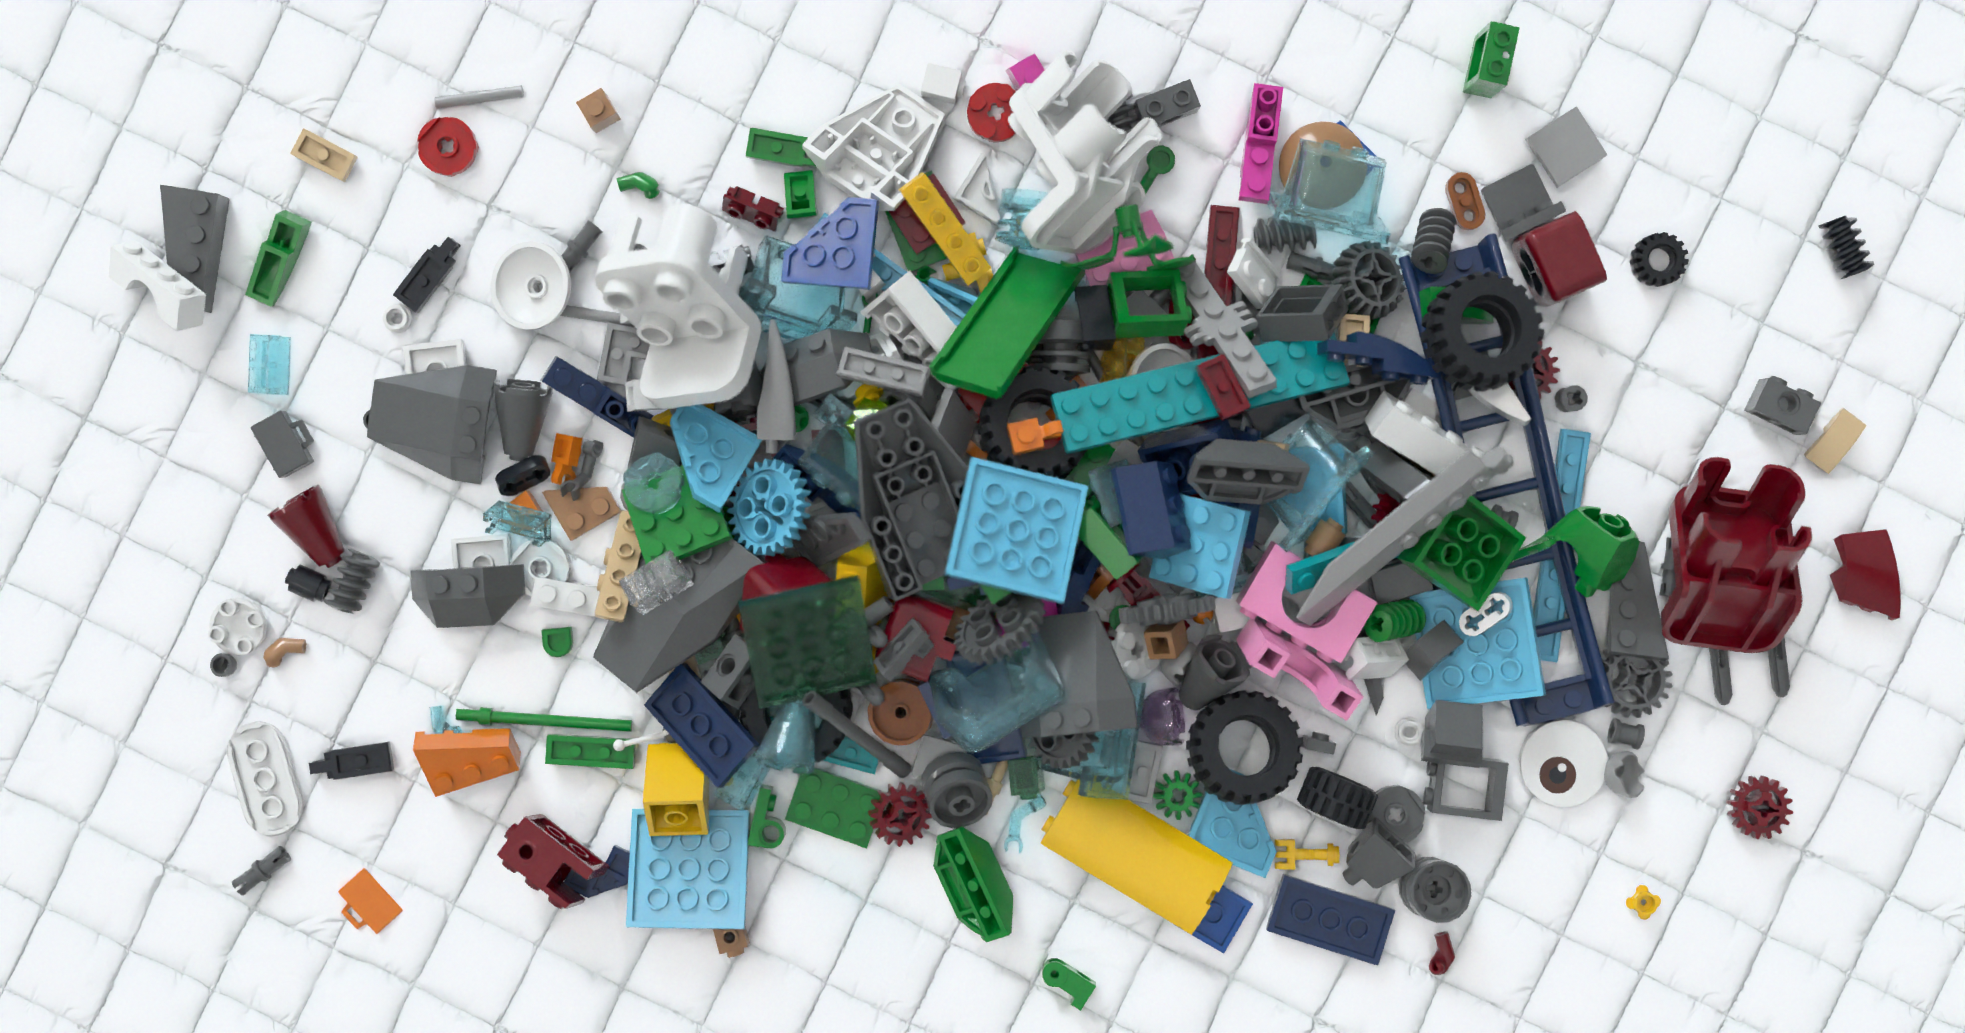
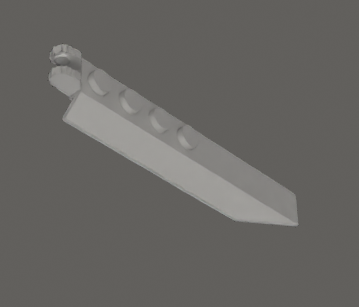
M1499 446L1491 448V451L1486 452L1480 458L1471 449L1467 450L1329 563L1296 618L1311 626L1404 549L1414 546L1418 542L1419 537L1425 532L1440 525L1442 519L1452 510L1461 508L1466 503V499L1473 493L1487 487L1494 476L1507 473L1508 469L1514 466L1513 456Z

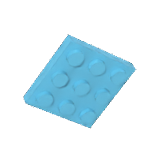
M1180 494L1184 503L1183 512L1186 525L1190 531L1191 549L1164 559L1153 558L1149 578L1224 599H1231L1251 511Z

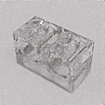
M671 550L619 580L630 604L642 615L694 585L682 561Z

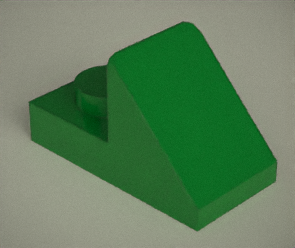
M813 170L784 173L787 219L818 216Z

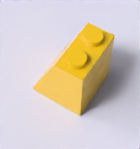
M868 541L838 557L836 572L837 596L834 620L852 621L864 609L885 595L887 597ZM888 598L891 603L895 602L894 600Z
M678 743L648 744L643 807L650 836L708 835L709 778Z

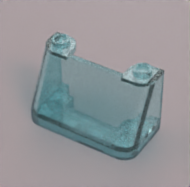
M1039 632L1031 633L1032 641H1024L1022 643V650L1015 648L1012 657L1005 654L1001 662L996 658L990 665H985L968 677L958 668L954 667L942 669L929 677L937 721L964 750L972 753L980 752L1062 701L1065 695L1064 686Z

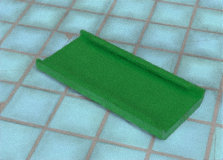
M1014 247L930 364L931 374L943 383L996 399L1003 396L1073 293L1075 287L1078 286L1084 277L1085 270L1063 267L1055 262L1019 253L1018 247Z

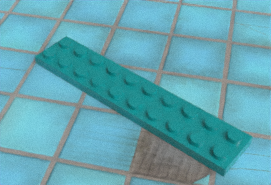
M1335 331L1330 338L1331 340H1337ZM1277 340L1256 345L1254 348L1276 378L1277 383L1276 388L1251 398L1243 390L1251 406L1248 410L1347 386L1350 380L1344 362L1327 361V356L1317 355L1318 343L1322 341ZM1219 355L1052 394L1050 399L1056 420H1061L1063 428L1061 438L1066 454L1219 417L1195 369L1197 365Z

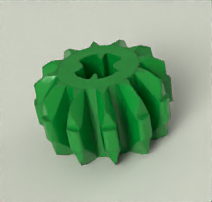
M1174 770V779H1170L1169 775L1164 773L1162 776L1166 783L1162 784L1156 781L1155 784L1162 792L1153 793L1154 799H1162L1155 805L1157 810H1162L1166 807L1164 811L1166 818H1169L1173 811H1175L1176 820H1181V811H1185L1186 815L1191 817L1193 814L1189 807L1200 808V804L1193 800V798L1203 796L1201 791L1194 790L1200 783L1196 780L1189 782L1191 779L1189 772H1186L1182 779H1180L1179 770ZM1176 788L1180 792L1184 789V792L1181 794L1183 798L1181 801H1177L1175 798L1173 801L1171 800L1174 796L1172 791Z

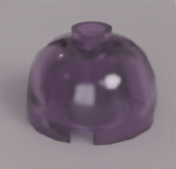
M1176 687L1161 688L1153 691L1142 702L1141 711H1137L1138 728L1144 730L1146 737L1150 741L1160 746L1182 745L1185 740L1179 739L1180 733H1185L1186 725L1183 704L1180 700H1176L1174 693H1179Z

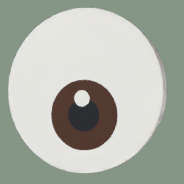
M1555 720L1538 726L1527 736L1519 754L1520 772L1524 785L1537 799L1556 807H1573L1588 801L1600 790L1605 781L1604 772L1608 757L1601 739L1590 728L1572 720Z

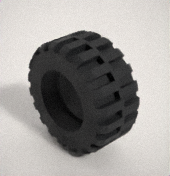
M1479 271L1473 272L1466 277L1462 276L1439 292L1426 308L1428 313L1423 316L1421 323L1423 327H1426V330L1421 333V342L1427 343L1428 347L1424 350L1426 358L1433 359L1435 364L1432 368L1436 373L1442 371L1446 375L1444 377L1445 381L1450 384L1456 381L1459 382L1458 387L1460 389L1468 391L1474 387L1476 392H1485L1490 388L1494 390L1502 387L1530 369L1535 363L1534 358L1539 356L1542 346L1538 342L1544 339V329L1539 328V324L1543 322L1542 313L1536 312L1535 306L1538 304L1534 297L1529 299L1525 294L1527 289L1522 284L1514 285V279L1507 275L1498 278L1499 274L1497 272L1488 271L1483 275ZM1475 307L1482 309L1496 319L1503 335V345L1498 356L1489 357L1482 355L1472 349L1466 342L1461 329V318L1466 308Z
M1027 366L1016 375L1003 396L997 399L987 396L979 414L980 421L977 425L978 434L981 435L979 442L982 451L986 450L988 453L986 459L991 462L1055 478L1059 476L1064 477L1070 473L1088 449L1066 454L1061 438L1053 448L1014 455L1007 425L1009 424L1011 411L1018 404L1039 402L1053 410L1050 399L1052 394L1077 389L1080 387V384L1074 379L1071 383L1065 380L1066 373L1060 370L1055 375L1050 373V367L1041 366L1039 371H1034L1033 366Z
M801 654L773 659L739 708L741 709L740 723L760 744L755 752L759 755L763 754L768 758L767 761L773 764L777 762L783 764V767L790 768L793 766L806 767L815 762L819 763L833 753L846 736L825 719H822L821 724L814 732L803 737L784 735L773 725L769 715V704L773 694L767 688L765 681L804 656ZM821 661L797 679V683H803L812 687L820 696L830 702L836 710L851 720L853 702H851L850 689L846 686L843 680L844 677L840 672L832 668L830 663Z
M1240 690L1221 696L1197 714L1196 721L1191 724L1188 731L1190 739L1186 741V750H1189L1190 757L1187 758L1189 767L1193 766L1195 780L1203 783L1205 786L1204 790L1208 794H1215L1218 796V800L1225 803L1233 802L1234 805L1255 804L1275 797L1276 794L1283 792L1289 786L1290 780L1295 779L1299 772L1296 769L1297 765L1301 764L1303 754L1300 753V747L1304 746L1303 737H1298L1296 730L1300 729L1297 720L1292 722L1289 717L1292 712L1286 706L1280 707L1278 705L1279 700L1273 696L1267 698L1263 692ZM1240 720L1250 721L1257 725L1267 737L1270 750L1269 759L1266 766L1256 774H1236L1225 765L1221 758L1219 738L1224 728L1232 722Z

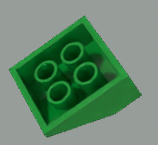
M1471 495L1466 499V503L1461 508L1452 510L1442 519L1440 525L1425 532L1419 537L1418 542L1414 546L1404 549L1397 559L1426 580L1478 612L1527 537Z

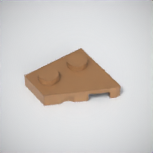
M608 487L581 488V496L575 501L572 500L571 492L562 497L560 489L546 490L542 493L569 540L573 541L622 511Z

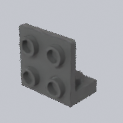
M1533 164L1481 189V193L1505 242L1566 212L1562 201L1553 204Z

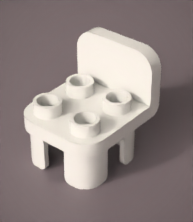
M1065 50L1033 83H1024L1010 98V106L1013 113L1009 116L1008 121L1019 137L1034 144L1042 157L1037 162V168L1043 178L1054 186L1023 220L1021 225L1023 233L1034 248L1081 254L1099 247L1113 235L1112 227L1117 226L1116 208L1137 204L1140 208L1143 205L1145 191L1136 178L1135 173L1138 162L1162 139V132L1155 120L1147 117L1143 118L1128 134L1124 130L1110 125L1106 120L1132 94V85L1118 68L1102 59L1092 61L1073 81L1074 75L1070 68L1077 62V58L1073 52Z
M680 204L669 207L665 212L656 246L635 251L634 247L642 219L636 213L621 216L616 226L609 254L599 262L594 283L598 291L603 295V302L608 307L620 311L637 328V335L643 341L650 344L640 378L642 394L660 409L722 402L735 397L743 390L750 378L761 335V323L758 316L738 296L747 264L746 253L739 246L731 247L725 267L718 274L709 265L718 229L717 222L707 211L693 205Z

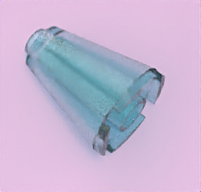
M794 688L792 692L785 694L756 752L755 759H757L758 763L779 771H783V768L793 769L792 773L795 774L813 773L815 767V714L802 704L804 696L809 691Z

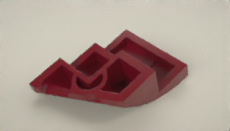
M1887 529L1841 534L1833 540L1843 567L1834 571L1829 576L1839 602L1850 606H1858L1861 610L1869 613L1879 612L1887 615L1888 620L1891 621L1900 618L1901 590L1899 573Z

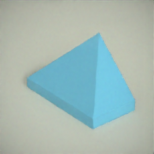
M932 277L928 280L930 289L965 314H967L978 298L974 288Z

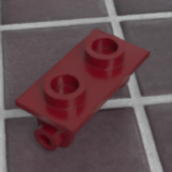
M739 186L735 188L729 187L727 194L723 195L722 211L733 218H742L752 222L760 229L777 231L778 218L781 219L784 208L780 206V203L761 196L758 203L754 204L752 202L755 198V193Z

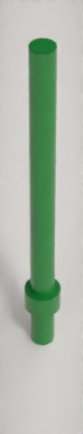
M480 707L479 710L456 709L455 714L456 720L476 721L479 725L506 723L627 732L632 731L633 725L632 720L493 711V708Z

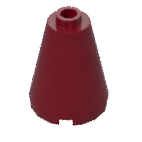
M319 484L289 499L281 509L277 507L268 513V518L319 567L326 565L327 568H330L342 561L341 554L345 550L324 492Z

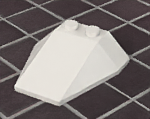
M897 84L821 125L802 144V148L826 180L852 198L877 199L879 201L878 211H894L905 200L899 189L921 173L945 118V114L901 84Z

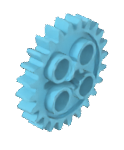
M764 459L763 463L754 462V468L747 467V477L741 476L739 480L741 485L735 486L736 496L729 497L728 499L734 503V507L727 510V512L734 514V517L728 523L736 525L732 535L740 536L738 543L745 545V549L757 555L774 556L775 553L783 554L784 547L793 548L791 539H801L798 530H806L807 528L802 523L803 518H810V515L805 512V508L812 505L811 502L805 501V497L811 492L810 490L802 489L807 480L799 478L801 471L793 469L792 464L776 459Z

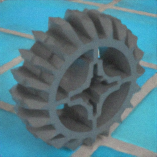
M1363 241L1361 243H1354L1349 248L1344 249L1339 254L1340 257L1333 262L1336 268L1330 273L1336 279L1331 284L1343 285L1348 306L1347 314L1356 313V315L1370 316V320L1383 318L1398 308L1397 304L1404 299L1401 293L1406 290V287L1401 284L1404 278L1400 273V265L1396 263L1398 255L1390 256V247L1381 248L1380 242L1371 243L1370 241Z
M1607 649L1603 650L1606 660L1602 659L1615 702L1604 707L1611 706L1613 714H1618L1621 711L1622 717L1629 718L1631 713L1635 718H1641L1642 711L1647 715H1651V705L1656 708L1662 707L1658 699L1669 698V695L1663 692L1664 688L1673 687L1672 683L1666 682V678L1673 675L1671 671H1664V668L1669 665L1668 660L1659 661L1643 658L1649 666L1636 668L1633 662H1629L1628 656L1607 654ZM1617 665L1619 674L1617 678L1612 680V674ZM1631 673L1637 674V678L1633 679L1634 681H1636L1634 684L1628 683V678H1631L1629 677ZM1652 677V684L1647 692L1646 682ZM1628 689L1631 695L1636 697L1637 701L1624 702L1615 692Z

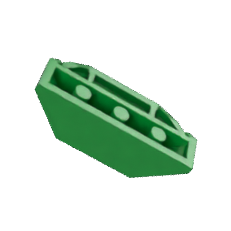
M962 826L939 834L936 838L937 846L933 867L957 919L970 930L979 934L986 943L1009 936L1012 933L1014 895L989 842Z

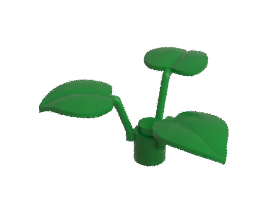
M1137 204L1115 209L1117 226L1112 227L1114 234L1112 248L1108 253L1077 263H1068L1060 260L1063 267L1080 270L1093 269L1115 261L1114 257L1117 253L1119 234H1122L1123 239L1136 238L1138 245L1136 248L1123 252V256L1141 257L1149 255L1153 266L1147 267V271L1176 270L1196 262L1194 254H1191L1189 257H1180L1168 261L1157 259L1155 254L1173 250L1174 246L1171 242L1156 234L1148 240L1141 223Z

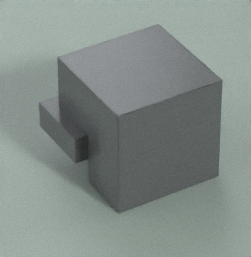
M1436 700L1425 716V730L1421 735V761L1480 768L1482 765L1483 705Z

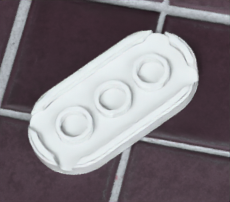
M255 721L244 724L233 733L226 750L244 819L248 826L262 833V835L274 837L285 834L298 824L304 808L287 741L283 733L270 723Z

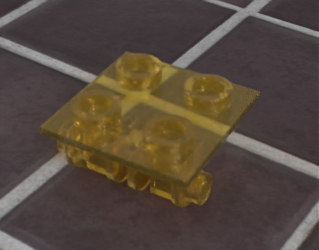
M1143 337L1116 339L1111 351H1103L1100 360V366L1103 367V375L1099 383L1126 376V372L1136 356L1145 349Z

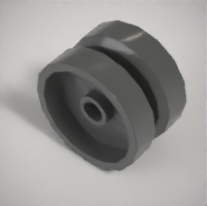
M954 752L937 757L927 765L922 774L921 785L927 799L930 814L933 820L941 826L949 828L969 826L982 819L992 806L993 795L980 760L971 754Z

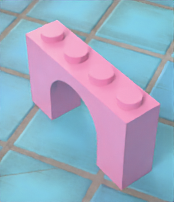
M1271 540L1236 599V602L1242 606L1240 612L1253 620L1257 616L1267 621L1265 626L1278 634H1281L1282 630L1292 635L1290 640L1306 649L1307 645H1310L1318 650L1315 655L1331 664L1334 659L1342 663L1378 602L1355 589L1335 605L1325 618L1313 623L1311 626L1291 620L1286 615L1282 605V593L1286 585V565L1300 561L1301 558Z
M1250 618L1236 638L1239 647L1251 666L1274 679L1281 669L1306 685L1316 695L1325 709L1346 721L1364 698L1353 680H1348L1345 674L1347 671L1333 663L1330 664L1324 661L1308 648L1304 649L1298 646L1284 634L1272 631L1265 626V623L1258 619L1253 620Z

